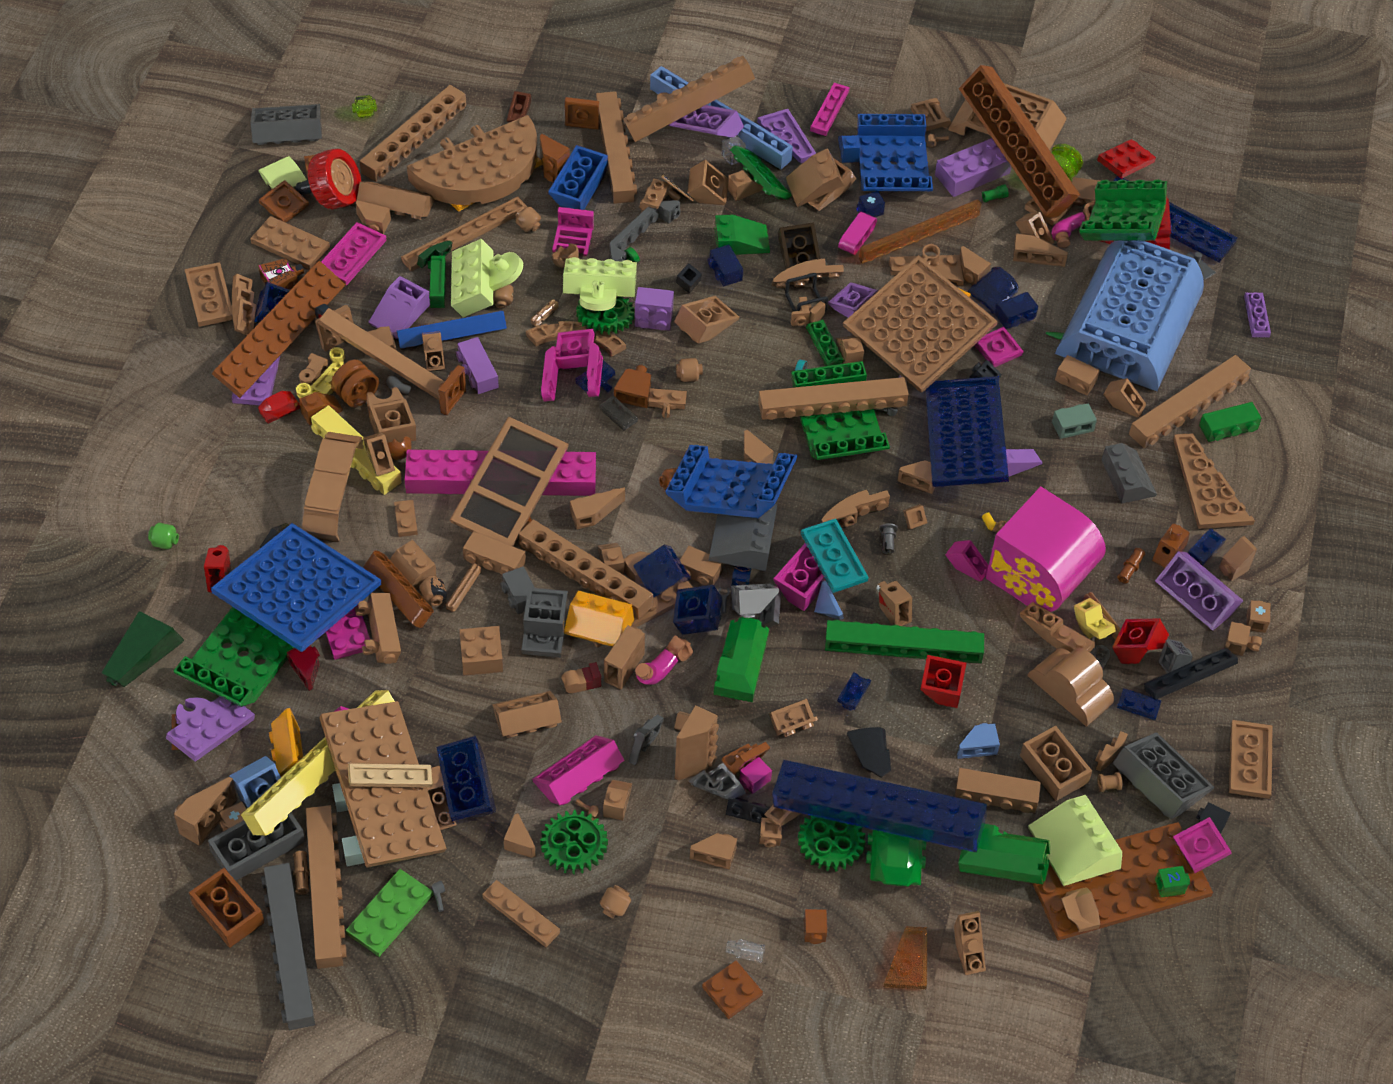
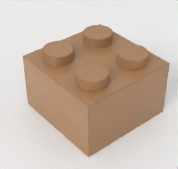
M499 626L459 629L463 676L503 672Z

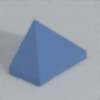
M825 580L821 584L814 612L842 620L844 619L843 613Z

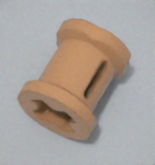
M1116 772L1114 775H1098L1097 782L1100 792L1109 789L1122 790V777L1119 772Z

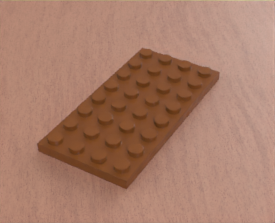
M1176 822L1116 839L1115 841L1122 850V863L1119 870L1063 886L1049 863L1045 882L1043 881V884H1032L1057 940L1097 930L1079 932L1076 923L1068 919L1061 898L1066 896V892L1087 887L1092 892L1099 912L1100 927L1098 929L1211 897L1213 891L1203 871L1193 872L1173 836L1183 831L1180 823ZM1183 866L1185 873H1188L1190 878V885L1185 894L1161 898L1155 881L1158 870Z

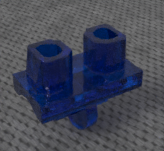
M853 672L839 695L837 702L850 711L855 710L870 686L871 680L862 678Z

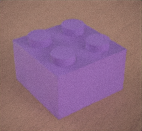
M638 287L635 301V327L670 331L673 317L674 291Z

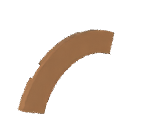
M559 321L557 324H542L526 331V336L535 346L557 340L559 332L587 330V326L582 327V322ZM600 331L595 332L594 343L611 357L626 349V344L610 332V335H608L605 331L603 334H600Z

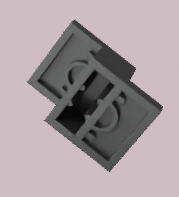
M528 587L523 619L522 654L561 658L568 591Z

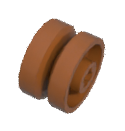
M356 359L343 364L335 372L331 380V389L350 407H358L367 402L366 393L372 392L375 394L379 385L378 377L368 370L360 360Z

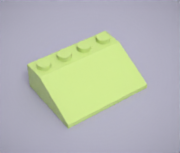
M1086 795L1066 800L1028 825V829L1034 838L1050 840L1051 850L1050 854H1047L1048 860L1063 886L1121 869L1122 850Z

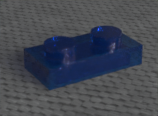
M1210 528L1188 551V554L1203 566L1225 543L1226 538Z
M1123 688L1117 708L1156 720L1162 700H1155L1152 697Z

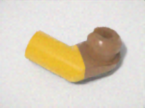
M990 513L982 515L987 528L996 533L1007 523L1002 520L999 523L995 522Z

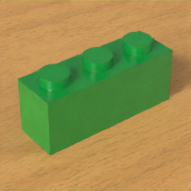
M1253 402L1202 414L1199 427L1208 442L1219 441L1230 436L1235 437L1242 433L1258 430L1262 417Z

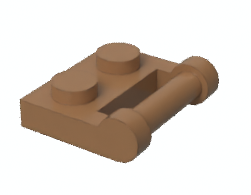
M937 98L911 104L913 114H925L926 131L940 127H950L952 122L950 118L946 117ZM932 109L935 110V112L937 113V115H938V117H939L940 119H938V118L936 117V115L934 114V112H933Z

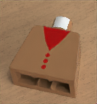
M885 581L880 582L877 585L879 606L892 625L904 626L912 622V596L897 581L889 584Z

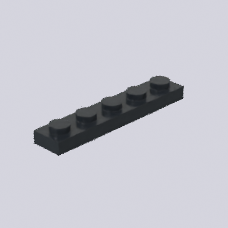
M1227 648L1221 649L1144 683V690L1157 700L1238 664V657Z

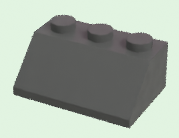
M1124 443L1105 446L1101 460L1121 504L1157 495L1135 449Z

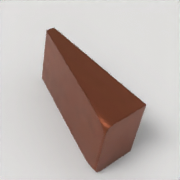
M514 91L507 122L515 121L527 115L532 100L531 94Z

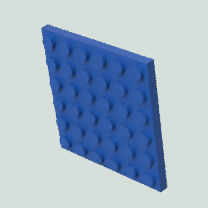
M291 523L215 584L211 590L212 594L300 652H303L356 607L360 601H363L370 593L381 585V579Z

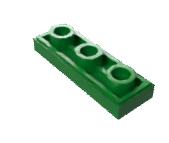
M824 320L807 324L806 329L825 366L842 364L844 359Z

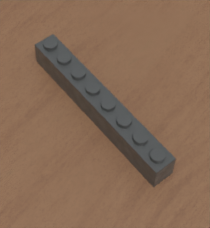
M285 863L264 867L265 876H261L263 889L267 888L268 894L264 895L265 906L270 907L271 912L267 913L268 925L273 926V932H270L271 945H276V951L272 952L274 965H279V970L275 971L277 984L281 983L282 990H279L278 994L280 1004L284 1003L285 1010H281L283 1023H288L289 1031L314 1026L315 1019L290 864Z

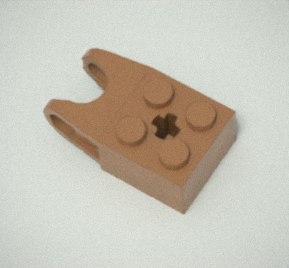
M397 387L391 388V396L387 399H379L372 392L366 393L369 418L374 434L380 432L385 434L387 443L392 442L393 439L400 443L404 437H409L411 441H416L415 421L407 400L403 398Z

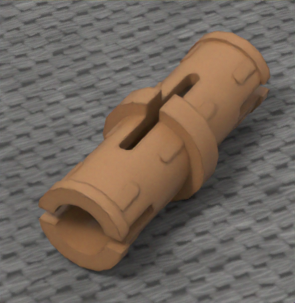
M305 851L293 853L294 869L292 872L295 878V892L299 895L309 892L308 876L310 872L307 868V853Z

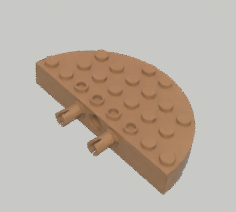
M526 115L486 133L483 132L479 125H476V128L473 126L470 132L474 138L455 146L449 138L442 139L440 145L444 148L443 151L407 166L408 181L420 192H425L431 195L433 199L449 204L471 205L473 202L484 204L504 198L518 190L520 184L525 180L527 181L535 169L538 156L535 126L530 117Z

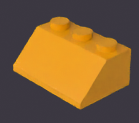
M578 591L569 606L564 634L613 647L627 625L631 626L634 622L632 604Z
M290 708L285 709L271 723L272 731L269 732L271 744H274L271 754L273 761H276V768L280 777L304 757L300 728Z

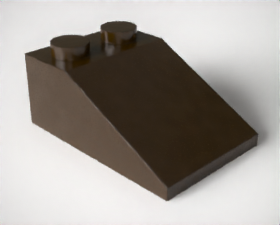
M814 222L779 228L777 234L786 269L806 261L821 259Z

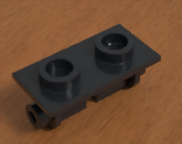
M728 798L725 815L761 824V819L767 818L764 814L770 807L756 802L748 803V800L741 798Z

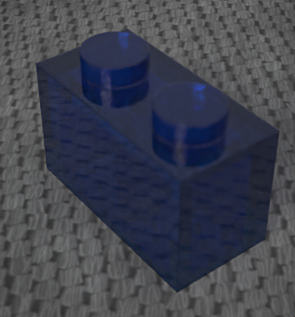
M730 245L710 250L708 258L709 267L713 268L717 281L720 280L723 287L743 281V268Z
M1025 292L997 303L995 316L1003 327L1008 329L1026 321H1032L1037 316L1039 306L1030 294Z

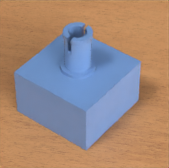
M267 756L230 775L236 792L246 809L281 778L275 763Z

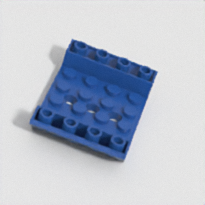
M858 114L857 135H859L861 147L859 157L861 190L933 191L932 176H929L925 114Z
M689 445L665 492L686 511L759 518L775 505L797 459V455L778 453L774 464L713 459L709 458L708 446Z

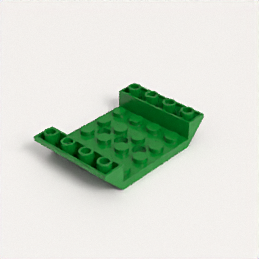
M1159 179L1153 181H1097L1095 204L1089 220L1082 222L1079 230L1083 240L1155 241L1166 208L1167 181Z
M863 361L791 372L793 388L860 382L867 379ZM874 409L799 416L811 457L816 460L890 449L886 433H881ZM857 415L860 416L861 419L857 420L854 419L852 416ZM841 418L843 421L837 422L834 419ZM817 421H824L825 424H824V425H819V424L816 423V422H817Z
M232 607L193 658L190 659L184 656L173 672L242 707L254 703L288 659L287 652L294 649V647ZM225 643L232 644L230 648L222 647V645ZM242 651L249 652L247 656H239V653ZM259 659L265 660L264 664H255V662Z

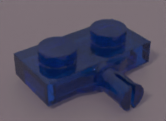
M603 360L600 387L609 392L612 390V386L607 381L615 376V370ZM586 371L575 378L576 384L585 392L588 391Z

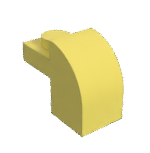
M1088 598L1074 605L1078 625L1089 639L1094 636L1098 639L1106 638L1108 635L1116 632L1115 625L1103 618L1101 605L1096 601Z

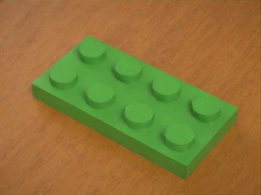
M399 869L346 929V934L380 957L433 896V891Z

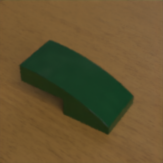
M444 241L426 249L418 255L417 265L421 268L425 267L428 261H431V256L446 257L451 252L453 242Z

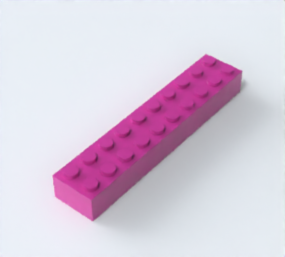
M407 450L405 469L406 493L465 494L488 451ZM500 451L544 472L555 452ZM565 452L542 495L591 496L595 494L596 452ZM494 458L479 486L498 495H532L540 478Z

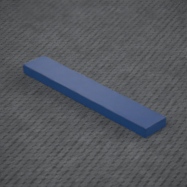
M498 311L396 331L399 347L406 348L422 345V333L440 331L441 340L443 341L506 329L507 326L504 311Z

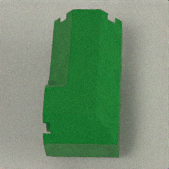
M740 617L737 622H734L735 619L730 621L723 653L717 668L714 695L753 703L768 641L769 628L767 626L763 628L761 626L762 622L758 619Z
M976 823L972 829L971 826L967 827L958 862L960 872L1043 884V881L1045 882L1049 868L1047 854H1050L1051 850L1050 840L1008 834L1005 831L1001 834L998 832L999 828L997 826L984 823Z

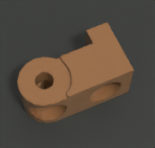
M313 353L308 357L309 365L299 374L300 383H307L310 387L329 367L327 359Z

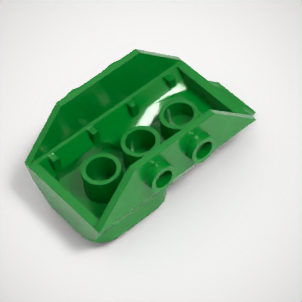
M886 800L874 807L872 833L868 832L867 845H871V851H867L866 863L870 864L871 881H881L885 885L909 887L911 884L921 885V869H925L926 856H922V850H926L927 838H923L924 811L916 803Z

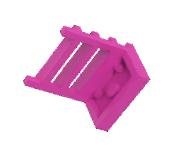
M559 207L558 227L552 252H556L560 246L566 249L569 244L565 243L578 244L579 253H584L583 256L587 257L594 229V211Z

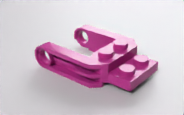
M593 329L558 333L556 347L552 346L545 353L541 386L544 402L555 400L558 369L587 367L588 397L599 396L603 356L599 346L594 343L595 333Z

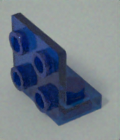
M665 544L634 565V569L647 590L653 593V598L677 582L685 583L691 579L673 548Z

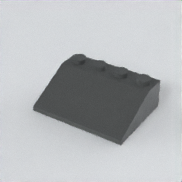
M320 104L252 108L251 132L253 143L264 145L267 142L281 144L284 141L297 143L302 140L318 141L322 139Z
M777 504L759 518L718 514L708 561L766 571Z
M1157 732L1124 746L1112 763L1121 774L1125 775L1136 788L1147 796L1150 802L1154 803L1170 819L1184 813L1214 789V786Z

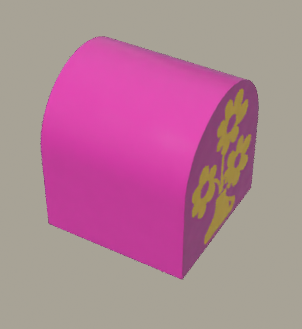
M1040 486L996 534L986 579L1028 606L1033 602L1052 612L1062 605L1105 555V542L1098 528L1087 516Z

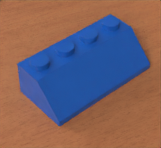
M576 145L548 194L560 207L584 210L608 170V155Z

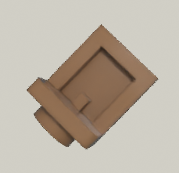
M799 297V303L807 301V297ZM811 304L802 305L800 311L791 313V326L809 324Z
M762 818L759 844H764L766 847L780 846L782 826L779 827L768 818Z

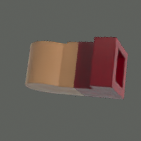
M597 662L589 663V667L567 671L561 677L568 693H577L601 687V674Z

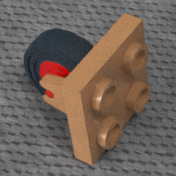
M322 304L315 308L317 318L315 323L321 347L326 352L345 342V340L318 324L319 319L330 308L326 304ZM347 305L333 310L353 323L351 311Z

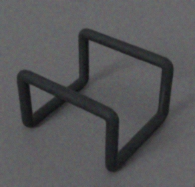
M816 273L791 278L786 281L785 295L793 312L800 311L802 305L825 300V311H827L828 297L820 296L816 288ZM813 277L812 287L817 298L798 303L796 310L789 296V283Z

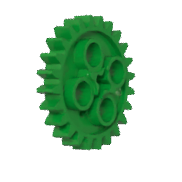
M617 296L616 305L604 311L586 309L580 305L579 300L576 308V317L578 322H582V327L587 326V329H593L594 333L600 331V334H603L605 331L610 335V331H613L617 334V330L623 332L624 327L629 328V324H632L634 320V307H632L633 303L629 302V298L624 299V296Z
M826 807L825 813L817 809V816L810 813V819H804V824L800 825V831L798 832V846H801L800 853H805L804 859L811 858V865L817 862L819 863L818 869H821L824 865L827 871L830 870V867H834V870L837 871L838 866L845 870L846 863L853 866L854 860L858 861L859 854H863L865 833L862 832V825L857 826L858 819L851 820V813L845 816V810L837 813L835 807L833 812H830L828 807ZM839 827V828H843L844 830L839 831V830H837L836 828ZM839 846H845L847 849H842ZM819 848H825L827 851H821Z
M576 810L573 811L572 815L565 811L564 817L558 813L557 820L550 818L551 825L545 824L546 831L541 832L540 845H543L541 846V852L544 853L545 860L549 859L550 866L556 863L557 871L561 867L564 868V873H567L568 869L572 870V874H575L576 869L583 873L585 867L591 871V864L598 866V859H604L603 853H607L608 845L607 831H604V824L599 825L598 818L592 820V814L585 817L584 811L580 815H577ZM577 827L578 830H571V828ZM557 840L564 841L563 843H556ZM587 840L593 841V842L590 843V844L585 843V841H587ZM576 853L578 856L572 857L570 854Z

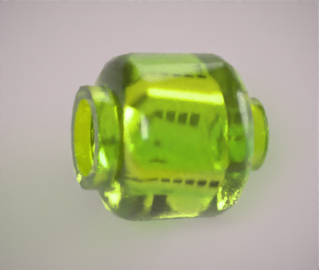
M371 95L357 96L355 103H352L353 113H357L359 118L373 117L375 112H377L376 99L372 98Z

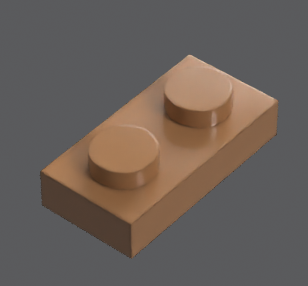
M413 500L394 502L398 536L418 535Z

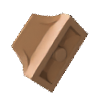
M1087 887L1066 892V896L1061 898L1068 919L1076 923L1078 931L1098 929L1100 927L1099 912L1092 892Z

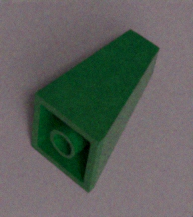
M139 611L103 669L102 674L107 678L106 682L115 687L117 684L125 687L182 644L184 639L173 627Z

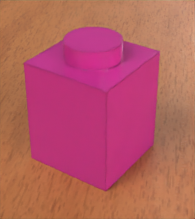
M758 757L740 770L739 782L744 789H748L753 794L771 781L772 770Z

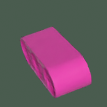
M860 212L841 237L838 248L855 255L874 230L877 218Z

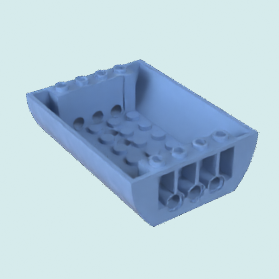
M1113 241L1107 247L1055 354L1062 357L1069 355L1100 371L1122 379L1128 378L1130 382L1158 391L1203 293L1204 281L1199 265L1194 258L1146 241ZM1127 308H1132L1135 311H1128ZM1125 320L1128 324H1124L1121 321Z

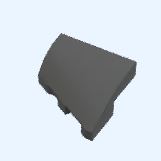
M724 763L708 774L703 770L689 780L692 786L725 799L737 798L746 793L740 782Z

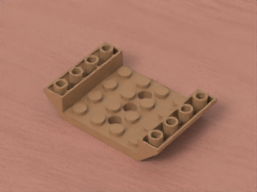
M1004 83L1050 150L1067 118L1053 100ZM965 99L948 130L964 136L968 128H972L990 135Z

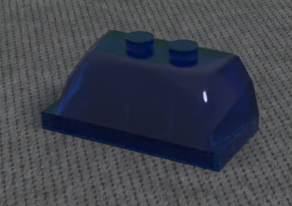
M472 736L436 747L452 822L463 818L481 817L496 813L486 760L477 737Z

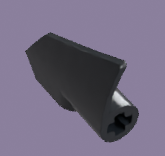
M870 727L847 732V736L864 769L880 778L891 771L890 751L887 749L886 730L884 728Z

